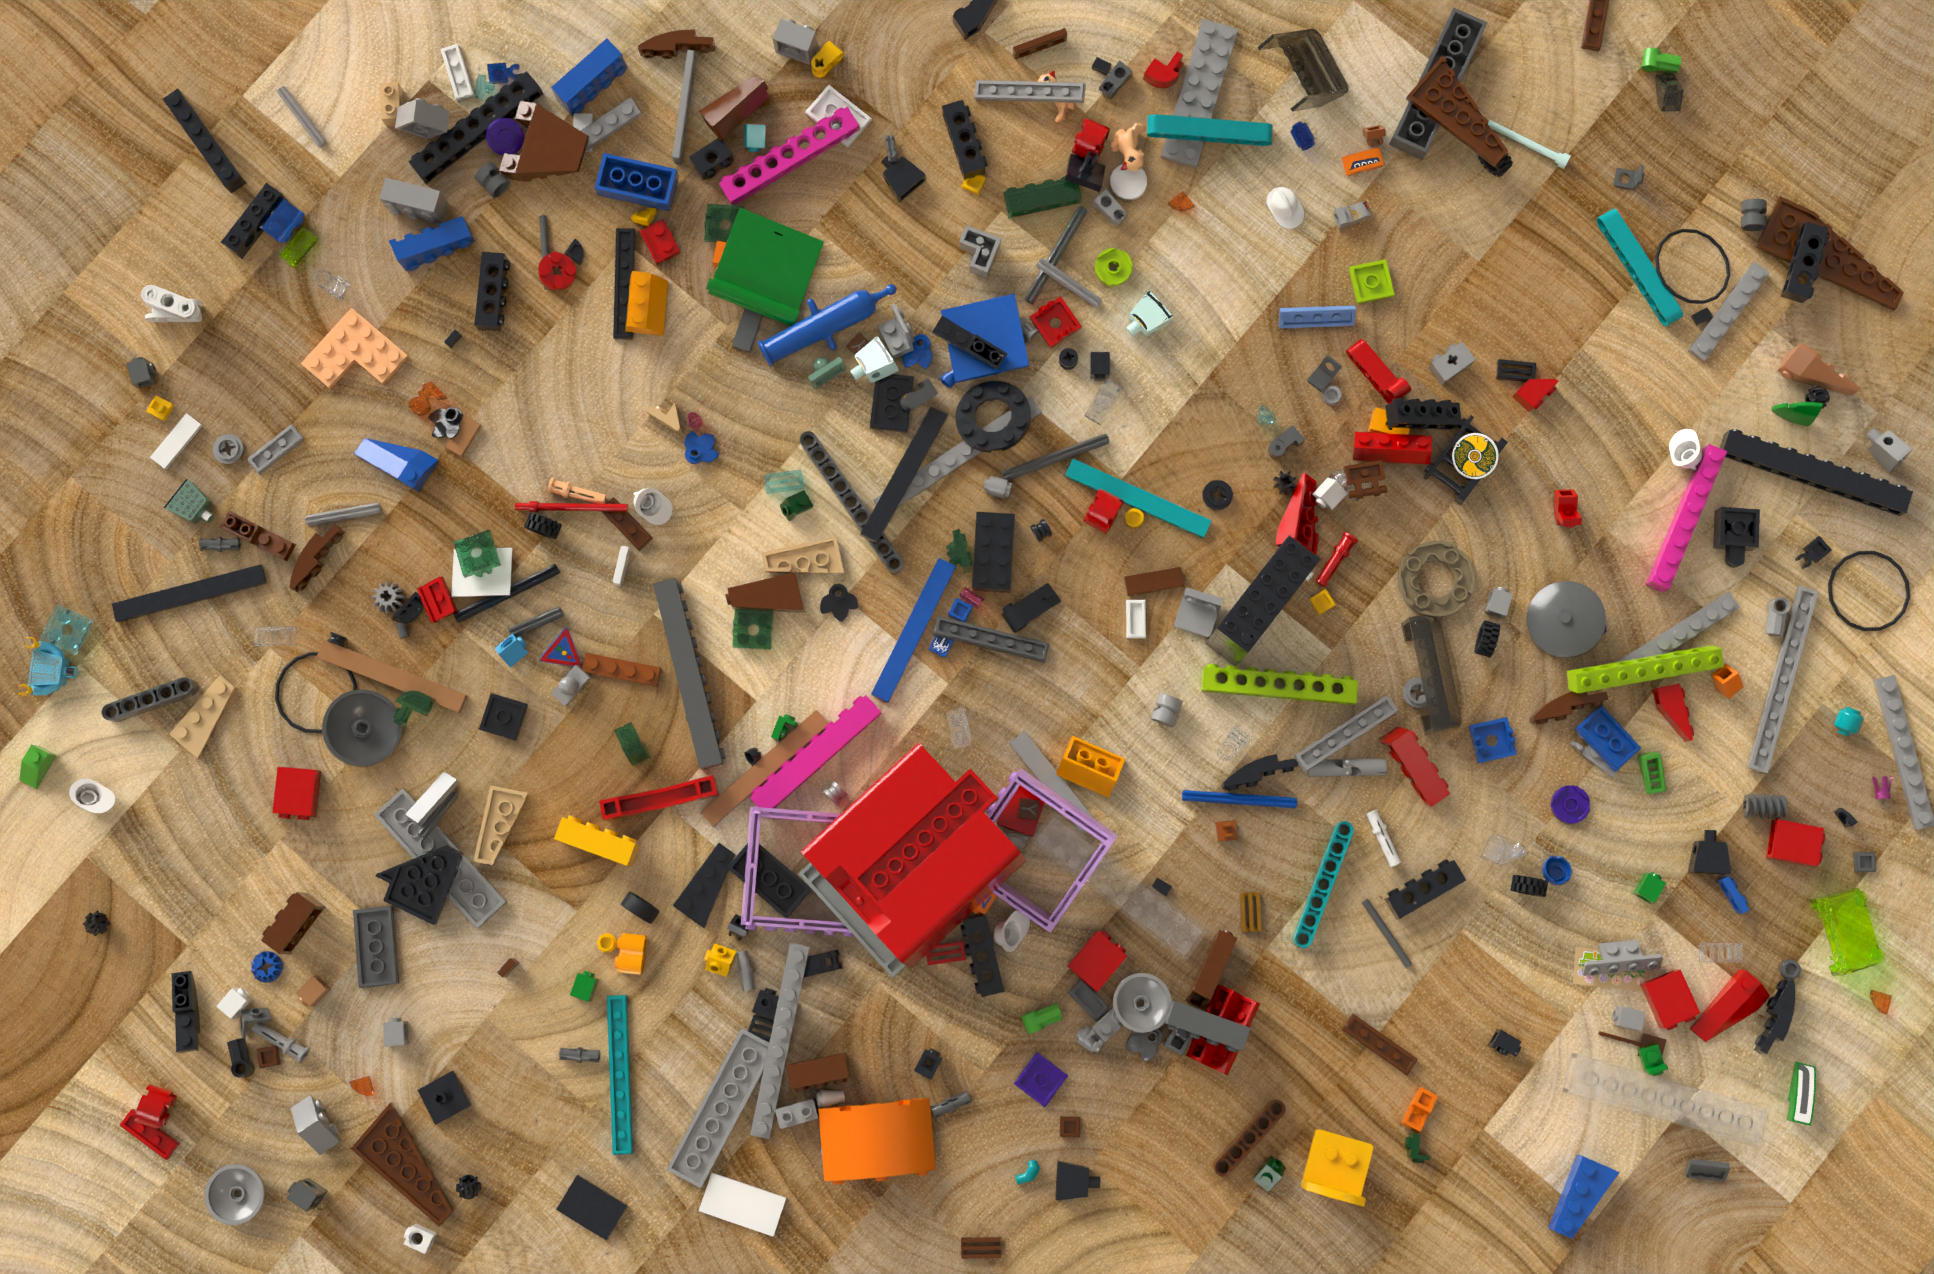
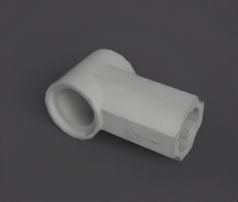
M1779 597L1768 602L1765 634L1783 636L1786 614L1790 609V603L1786 598ZM1776 602H1779L1781 604V611H1778L1776 609Z

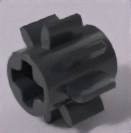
M1820 385L1812 387L1808 390L1809 393L1805 395L1806 402L1823 403L1822 409L1830 401L1828 391L1821 389Z
M1280 471V478L1274 477L1273 480L1277 484L1273 488H1278L1280 490L1279 494L1286 491L1289 495L1291 493L1290 488H1296V485L1293 484L1296 477L1292 478L1290 475L1291 471L1287 474H1283ZM1284 479L1287 480V485H1286V486H1283V485H1282V484H1283L1282 481H1283Z
M98 910L94 914L89 913L85 917L87 920L83 923L86 932L97 936L99 933H105L107 931L106 926L110 924L106 914L99 913Z
M465 1175L459 1178V1184H456V1192H459V1197L468 1200L473 1199L475 1196L477 1197L478 1191L481 1190V1182H478V1177L473 1175Z

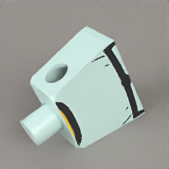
M1149 290L1130 312L1129 318L1132 323L1126 330L1131 336H1135L1141 331L1147 337L1169 324L1173 319V315Z
M878 336L855 354L859 365L850 370L855 380L866 374L871 383L899 371Z

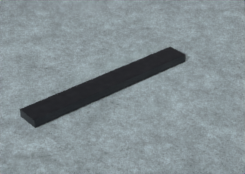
M930 407L861 531L860 536L878 544L946 421L948 414Z
M260 564L112 603L115 621L122 622L267 584L263 565Z

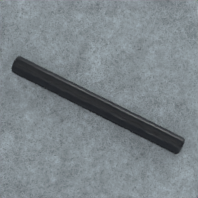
M553 564L512 584L510 595L488 596L455 612L454 617L460 623L560 574V570L556 564Z

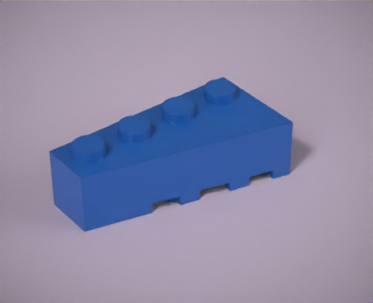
M461 216L440 223L438 225L439 228L436 229L434 227L422 229L421 234L412 235V233L404 235L405 239L397 242L396 239L389 240L397 261L405 271H414L424 263L429 264L436 261L440 256L451 255L456 249L469 247L475 240L464 217Z
M1577 1154L1548 1228L1573 1238L1620 1172Z

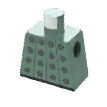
M187 478L164 506L165 509L195 524L201 519L206 523H210L215 517V514L208 510L212 506V502Z

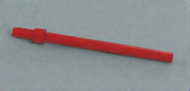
M530 501L529 503H515V510H526L535 513L539 511L628 512L629 506L628 504L539 503L538 501Z

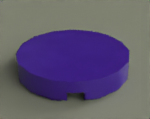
M500 118L489 125L486 132V140L488 146L495 153L503 156L504 153L513 155L521 149L524 133L521 126L514 120Z
M1568 785L1555 791L1551 798L1550 806L1552 813L1559 821L1574 824L1581 822L1587 817L1590 811V800L1583 789L1578 786Z

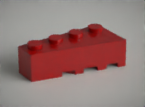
M1397 726L1379 739L1382 744H1387L1391 749L1389 752L1390 756L1402 764L1400 770L1408 779L1412 778L1411 785L1426 805L1432 807L1450 795L1447 789L1449 785L1437 774L1439 772L1437 766L1428 760V752L1423 746H1419L1417 742L1418 737L1414 731Z

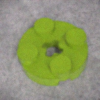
M1109 248L1102 251L1097 257L1095 274L1107 287L1122 285L1131 276L1132 260L1125 251ZM1110 263L1119 266L1117 271L1109 270Z

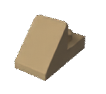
M675 403L666 415V411L659 406H656V408L651 405L646 412L650 417L681 435L682 428Z

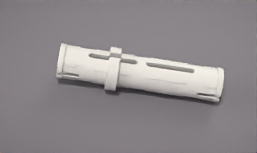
M1375 809L1366 813L1373 828L1371 831L1376 835L1389 866L1392 867L1401 863L1386 831L1387 826L1383 824L1378 810Z

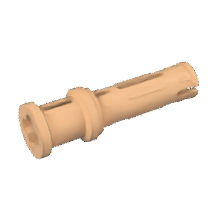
M553 477L550 479L547 490L548 494L562 495L563 498L573 497L595 504H605L607 498L606 494L572 486L571 482L557 481ZM580 493L593 496L594 498L581 495Z

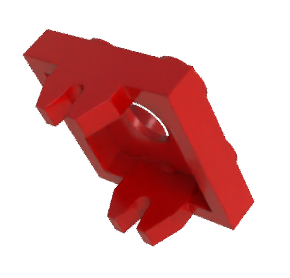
M1061 296L1054 301H1049L1045 306L1042 305L1037 312L1029 317L1050 349L1082 328ZM1058 318L1061 321L1060 327L1052 328L1050 325L1051 319Z

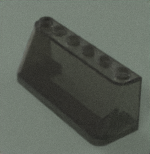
M1422 615L1409 617L1401 623L1404 641L1414 642L1429 713V715L1421 717L1424 735L1456 730L1462 724V717L1442 624L1434 617Z

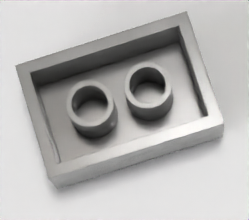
M385 178L379 198L384 207L389 210V213L394 215L405 214L408 218L414 220L418 218L425 219L424 221L430 224L443 222L448 205L447 200L439 190L390 178Z

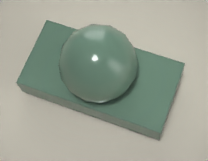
M840 356L832 362L826 357H820L814 361L813 369L815 372L808 376V379L813 388L817 389L845 371L846 368Z

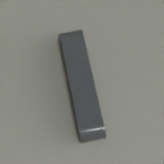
M186 677L179 678L108 703L102 708L101 713L106 720L121 722L191 697L198 692V684L196 681ZM189 682L190 688L185 692L184 685ZM168 689H171V696L169 698H166V691ZM152 695L153 702L148 705L147 699ZM134 702L135 707L132 711H130L129 705L130 703ZM115 708L116 715L111 717L110 713Z

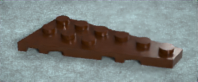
M1442 56L1407 95L1406 100L1492 166L1496 167L1508 150L1496 132H1493L1488 125L1487 119L1482 116L1478 106L1466 88L1458 81L1453 69H1450L1446 59Z
M389 1103L353 1145L351 1150L436 1225L441 1226L454 1210L393 1103Z

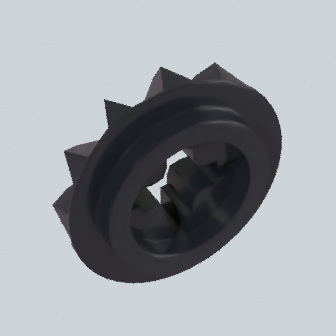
M1213 480L1203 489V501L1207 507L1213 510H1223L1232 501V489L1222 480ZM1218 488H1220V495H1222L1223 498H1219L1217 502H1215V496H1213L1212 493H1216V491H1218Z

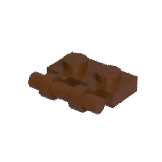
M1382 460L1343 467L1346 485H1354L1355 487L1354 491H1348L1349 499H1363L1364 496L1370 495L1376 497L1382 493H1387V486H1379L1378 482L1386 479ZM1371 482L1372 488L1362 489L1361 484Z

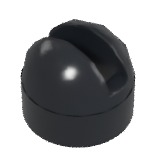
M750 748L745 752L746 760L752 765L757 763L762 757L761 752H758V748Z

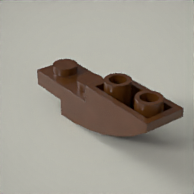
M695 29L677 30L663 33L638 45L640 56L645 58L660 56L664 59H671L678 56V50L686 53L687 50L699 51L701 53L715 51V42L713 37H697Z
M228 511L220 528L285 561H288L296 544L231 511Z
M334 524L323 537L315 533L299 555L292 572L289 587L293 591L298 593L299 590H304L308 586V581L322 571L321 568L324 564L319 559L324 558L330 552L329 549L333 544H337L342 540L345 533L339 526Z
M1572 691L1543 705L1529 718V721H1536V725L1548 723V719L1555 718V721L1566 720L1567 716L1572 714V710L1583 709L1586 704H1591V707L1603 705V701L1608 700L1607 692L1588 695L1587 692L1576 693Z

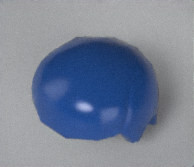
M1550 856L1543 863V878L1552 885L1566 884L1572 875L1570 863L1562 856Z

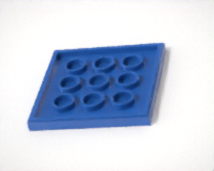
M1015 294L941 310L942 316L1008 353L1000 368L996 370L948 345L956 383L1030 367Z

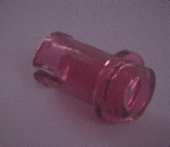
M690 412L687 415L690 428L699 429L702 426L703 420L696 412Z
M965 586L959 595L962 598L961 600H966L978 609L984 598L971 591L970 587L967 588Z

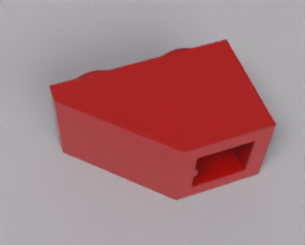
M1529 379L1512 397L1528 412L1532 408L1537 410L1544 403L1542 398L1545 395L1549 397L1557 389L1555 385L1559 381L1557 379Z

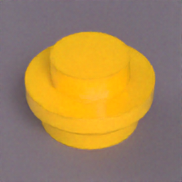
M604 933L598 938L597 946L602 952L609 953L616 948L617 940L614 935Z

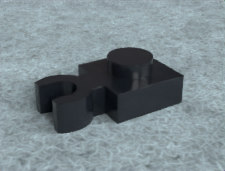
M1817 536L1803 548L1806 553L1798 555L1795 560L1805 559L1806 563L1802 566L1805 569L1811 565L1812 560L1815 563L1819 562L1832 549L1820 536Z

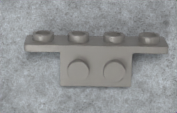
M1638 939L1599 943L1598 950L1601 960L1585 962L1582 973L1583 976H1597L1606 973L1635 972L1643 969L1654 970L1660 968L1663 956L1662 954L1643 956Z

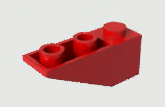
M1679 683L1653 689L1656 709L1684 742L1692 741L1694 729L1689 724L1690 712L1688 707L1685 706V691Z

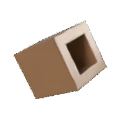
M312 976L296 993L300 996L298 998L303 1005L310 1007L315 1006L331 988L319 976Z

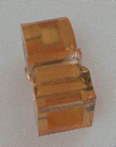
M430 381L427 384H423L422 389L418 391L419 397H414L409 401V409L416 415L423 416L431 411L429 397L434 396L437 400H445L447 397Z

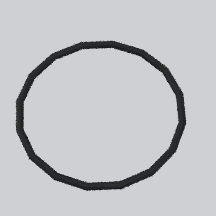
M1680 229L1669 233L1659 243L1655 255L1656 272L1663 286L1673 296L1687 303L1705 304L1717 299L1726 290L1730 278L1729 260L1722 246L1710 235L1696 229ZM1681 232L1697 233L1708 238L1720 250L1725 260L1727 276L1723 288L1714 297L1706 300H1690L1678 295L1666 284L1660 272L1659 255L1662 245L1671 236Z
M1857 551L1844 557L1833 569L1828 582L1829 601L1836 615L1849 626L1862 631H1880L1894 625L1905 613L1910 599L1909 581L1902 567L1891 557L1876 551ZM1874 554L1887 559L1899 570L1905 582L1906 599L1902 611L1893 621L1881 627H1862L1851 623L1839 612L1833 600L1832 582L1836 571L1846 560L1857 555Z
M309 652L295 657L282 669L275 688V701L280 715L290 726L307 733H322V729H305L294 724L283 713L279 702V684L286 670L297 660L311 655L317 656L318 652ZM347 670L349 672L353 684V690H357V684L353 676L352 671Z

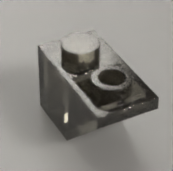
M1663 73L1662 75H1656L1657 104L1661 111H1681L1684 89L1675 74Z

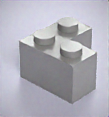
M966 225L959 241V249L974 254L970 264V272L987 279L1000 249L1001 238Z
M310 1095L293 1106L291 1111L297 1133L321 1155L340 1142L338 1136L340 1131L335 1123L331 1124L328 1121L327 1116L323 1112L325 1109L323 1103Z

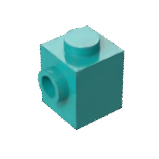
M744 125L743 148H749V152H760V149L765 148L766 125Z

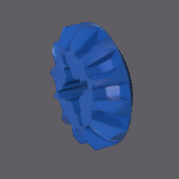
M271 951L259 953L251 962V972L255 979L264 983L276 980L283 969L281 958ZM265 961L267 964H274V966L268 968V973L266 970L259 969L264 966Z

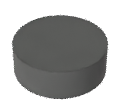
M1787 959L1781 962L1779 972L1784 978L1795 979L1800 975L1801 967L1797 961Z

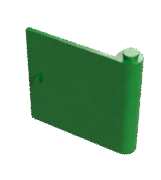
M739 208L713 279L709 278L706 286V289L709 290L708 294L785 325L792 326L798 317L801 302L824 241Z

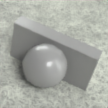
M575 665L560 680L559 685L551 694L564 706H567L589 681L591 676L580 666Z

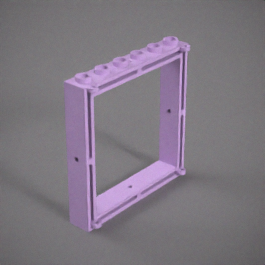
M1021 768L1018 772L1013 771L1007 780L1010 784L1007 788L1003 786L997 795L1000 799L996 804L993 803L986 811L989 813L988 817L994 824L1019 787L1022 786L1102 842L1052 915L1006 883H1003L993 892L1051 933L1118 835Z
M763 807L750 808L741 925H746L745 929L757 930V926H763L765 931H777V928H785L784 932L796 933V929H804L806 934H815L816 930L823 931V935H835V932H843L842 936L854 937L842 922L753 916L761 818L831 824L840 814Z

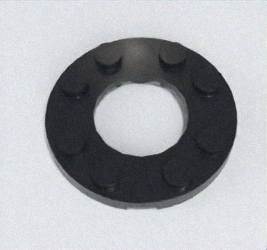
M988 381L974 386L964 394L956 409L955 422L961 438L970 447L987 453L998 450L1005 451L1019 443L1026 435L1031 423V410L1026 396L1016 386L1003 381ZM994 400L1005 402L1011 409V419L1007 426L996 432H987L977 426L975 413L980 405L986 401Z

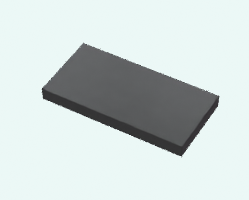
M393 906L353 910L359 988L399 984Z

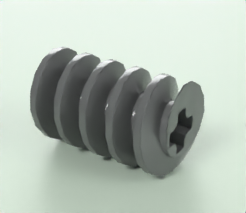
M1749 793L1744 797L1743 813L1745 818H1748L1750 812L1752 818H1756L1757 813H1759L1761 819L1764 818L1765 813H1767L1768 819H1771L1773 814H1775V819H1779L1781 814L1783 817L1787 815L1788 803L1784 795L1779 797L1771 795L1770 797L1768 794L1762 796V794L1754 795Z

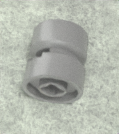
M1159 693L1156 701L1158 707L1153 710L1150 719L1162 725L1174 727L1177 720L1176 712L1180 711L1183 701L1173 696Z

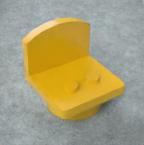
M1316 1129L1301 1187L1317 1194L1364 1207L1366 1198L1361 1195L1373 1152V1145Z

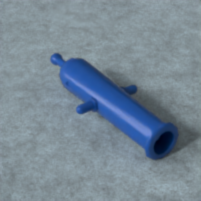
M889 284L886 286V289L870 294L867 290H858L822 310L818 309L813 299H809L807 304L812 312L811 316L763 342L758 340V346L770 367H773L774 362L821 340H826L829 348L834 351L837 345L832 337L834 336L833 334L869 318L876 310V303L888 295H894L897 288L895 285Z

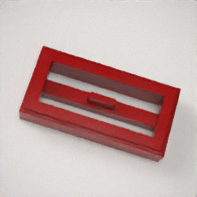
M964 941L937 944L933 949L960 945L961 949L936 953L929 952L926 955L927 965L966 960ZM956 953L962 954V957L931 961L930 958Z

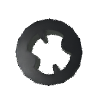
M331 632V638L327 641L344 647L343 642L347 638Z

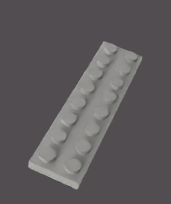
M1202 19L1173 116L1212 118L1238 32L1237 28ZM1166 139L1161 158L1197 168L1204 141Z
M404 788L374 814L413 859L446 845L461 852L438 825H436L425 840L417 835L422 825L419 826L405 816L416 801ZM463 854L448 897L478 929L507 901Z
M741 1028L669 1163L667 1171L702 1188L764 1071L769 1042Z

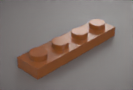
M585 653L582 666L586 673L655 687L658 686L661 667L591 653Z

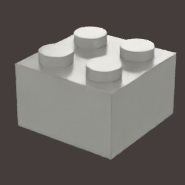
M780 19L773 36L775 52L810 65L818 46L816 31L807 25L800 26L791 19Z
M416 98L398 107L395 129L431 139L447 132L450 111L443 109L441 105L429 104L424 99Z

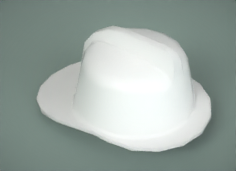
M1278 187L1269 192L1267 206L1277 223L1287 229L1298 227L1304 219V210L1296 195L1286 187Z
M1683 429L1674 434L1669 443L1673 464L1696 470V465L1702 459V451L1696 432L1691 429Z
M646 488L633 493L635 495L633 503L637 513L649 523L662 525L670 519L673 510L672 504L657 489Z
M80 779L70 787L69 796L71 800L84 811L101 814L109 811L115 804L113 792L94 780Z
M1015 910L1007 920L997 923L992 941L1002 946L1007 952L1014 951L1029 930L1030 918Z

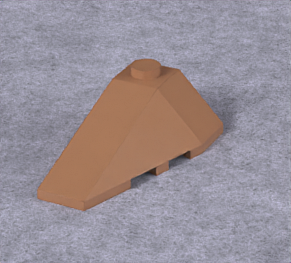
M1800 343L1788 352L1777 370L1786 379L1812 386L1820 385L1821 388L1851 396L1860 390V387L1844 374H1837L1834 370L1835 367L1831 363L1825 364L1821 361L1822 356L1803 343Z

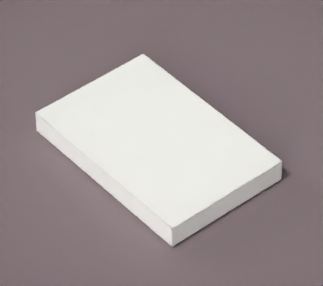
M830 85L824 89L805 112L809 118L818 124V121L822 118H829L834 115L833 113L837 109L848 106L859 124L860 131L841 142L847 148L852 145L872 121V118ZM835 123L832 126L834 130H839L842 127L840 123Z

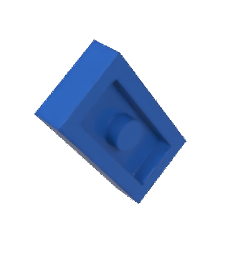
M1723 876L1716 880L1737 914H1744L1750 910L1747 906V899L1742 894L1740 895L1737 890V883L1733 878Z

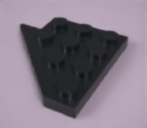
M446 845L377 873L375 877L390 883L383 901L428 923L437 924L464 853Z

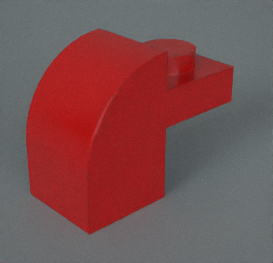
M1177 51L1167 66L1154 58L1144 72L1143 80L1157 88L1173 86L1178 81V72L1184 64L1182 62L1183 54Z
M1574 489L1554 490V517L1556 524L1568 528L1582 525V517L1577 511L1578 495Z

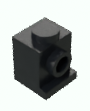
M1496 1029L1487 1046L1490 1048L1497 1047L1496 1051L1505 1056L1510 1054L1516 1057L1521 1050L1519 1045L1522 1041L1501 1029Z
M931 1047L929 1051L925 1049L914 1071L932 1080L942 1060L939 1057L941 1053ZM927 1059L933 1060V1064L931 1066L926 1065L925 1062Z

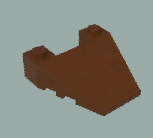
M520 101L515 119L528 128L521 155L504 153L499 171L511 180L523 182L531 181L534 178L544 179L550 175L560 176L579 172L589 136L540 105Z

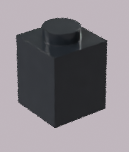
M1091 352L1090 379L1099 382L1109 379L1110 352Z

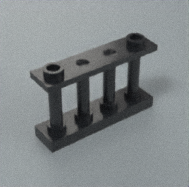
M1472 415L1468 419H1462V425L1458 426L1459 431L1434 464L1430 462V465L1424 470L1427 474L1423 479L1427 480L1431 475L1436 477L1455 491L1457 497L1454 501L1459 505L1465 501L1480 479L1466 478L1468 480L1467 484L1460 486L1436 468L1442 460L1455 468L1452 457L1447 453L1458 442V438L1464 430L1470 434H1483L1469 424L1474 418ZM1501 438L1498 442L1494 440V443L1496 444L1498 449V454H1500V452L1508 443V441H1506L1503 438Z

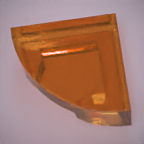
M1183 191L1168 202L1171 208L1178 211H1187L1195 206Z
M1870 990V999L1880 1013L1887 1015L1892 996Z
M370 1076L349 1081L351 1087L359 1094L364 1096L374 1095Z

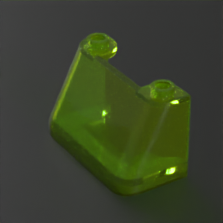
M1852 888L1809 899L1812 909L1817 908L1821 913L1817 914V916L1822 918L1833 955L1830 956V960H1834V965L1829 966L1832 976L1851 974L1882 963L1884 954L1877 943L1865 903L1867 898L1864 891H1861L1859 888Z

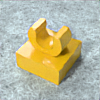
M156 395L146 412L165 422L175 405Z

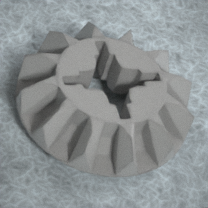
M225 434L214 442L213 454L219 462L233 464L240 460L241 455L244 453V445L237 436ZM227 444L230 447H235L231 450L230 455L227 452H223L227 449Z
M1412 678L1403 687V698L1413 708H1423L1433 699V687L1424 678ZM1420 685V692L1425 695L1419 696L1416 699L1415 694L1410 691L1417 690Z

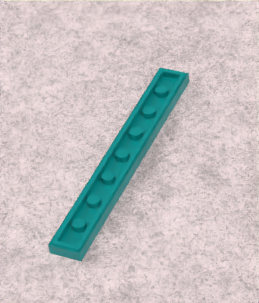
M1072 459L1065 474V477L1096 491L1099 489L1105 490L1124 500L1123 503L1203 539L1212 521L1075 459Z
M627 995L607 996L613 1155L633 1154Z

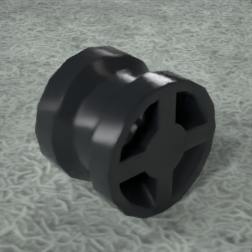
M1066 348L1061 351L1059 364L1063 369L1071 370L1077 365L1078 354L1074 349Z
M1044 518L1038 524L1030 526L1038 542L1043 541V538L1046 536L1050 537L1053 535Z

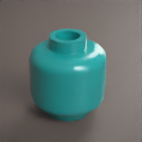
M1847 706L1845 709H1840L1834 721V726L1839 729L1838 733L1850 736V733L1857 734L1864 720L1863 716L1860 715L1861 712Z

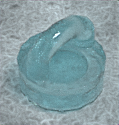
M1260 406L1259 413L1256 415V421L1259 425L1271 424L1275 421V413L1266 406Z

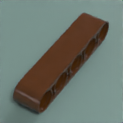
M1277 1099L1267 1102L1215 1159L1213 1170L1216 1174L1222 1177L1231 1174L1284 1116L1286 1107L1283 1102ZM1275 1103H1278L1281 1107L1280 1112L1277 1114L1271 1112V1107ZM1260 1118H1266L1267 1126L1261 1129L1258 1127V1120ZM1253 1133L1254 1140L1251 1143H1246L1244 1140L1245 1134ZM1234 1147H1239L1241 1150L1240 1156L1232 1157L1231 1150ZM1220 1162L1227 1163L1226 1171H1218L1217 1167Z

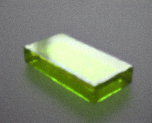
M302 227L281 251L279 256L295 268L319 239Z

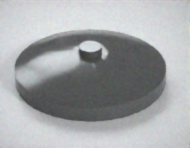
M1572 581L1556 582L1543 588L1535 595L1527 612V627L1534 643L1545 653L1559 658H1573L1589 652L1602 638L1606 626L1605 609L1597 594L1587 586Z
M353 690L340 695L330 704L322 722L323 740L330 753L339 761L356 767L372 766L388 758L397 747L402 732L401 719L396 707L388 698L371 690Z

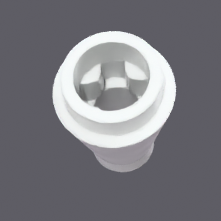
M820 1089V1092L815 1093L817 1108H826L845 1102L843 1090Z

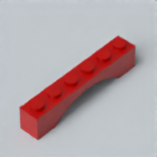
M712 775L665 788L600 800L599 805L602 819L609 821L719 796L716 777Z

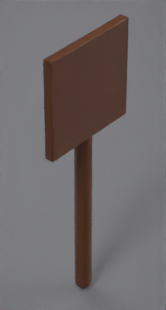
M1599 1032L1601 1036L1640 1046L1639 1049L1657 1043L1661 1055H1663L1667 1041L1666 1039L1643 1033L1641 1042H1637L1605 1032Z

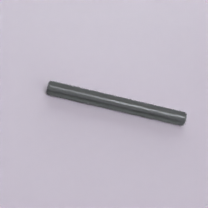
M1083 206L1077 208L1049 255L1047 261L1052 265L1056 266L1087 214V209ZM1043 271L1039 272L1025 296V301L1030 304L1035 302L1049 275Z
M1099 435L1002 472V477L1009 481L1109 444L1108 435Z

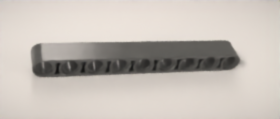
M811 431L802 433L800 443L803 450L861 532L871 515L817 436ZM806 438L814 439L811 445L804 444ZM817 453L825 455L821 461L815 460L814 457ZM829 468H833L835 470V474L832 476H827L825 474V471ZM840 483L846 485L845 490L842 492L836 490V486ZM849 499L857 501L853 507L847 506L846 503ZM865 514L868 518L865 522H859L857 520L858 516ZM884 533L878 544L866 539L889 573L896 575L903 570L902 558ZM887 545L889 551L887 553H880L879 547ZM891 561H898L900 566L897 569H892L889 566Z

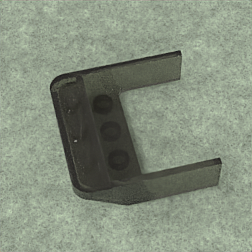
M1315 29L1272 34L1258 46L1259 50L1283 49L1284 54L1292 65L1293 71L1300 80L1301 86L1305 89L1308 96H1305L1291 108L1292 112L1321 107L1342 97L1349 91L1348 84L1321 34Z

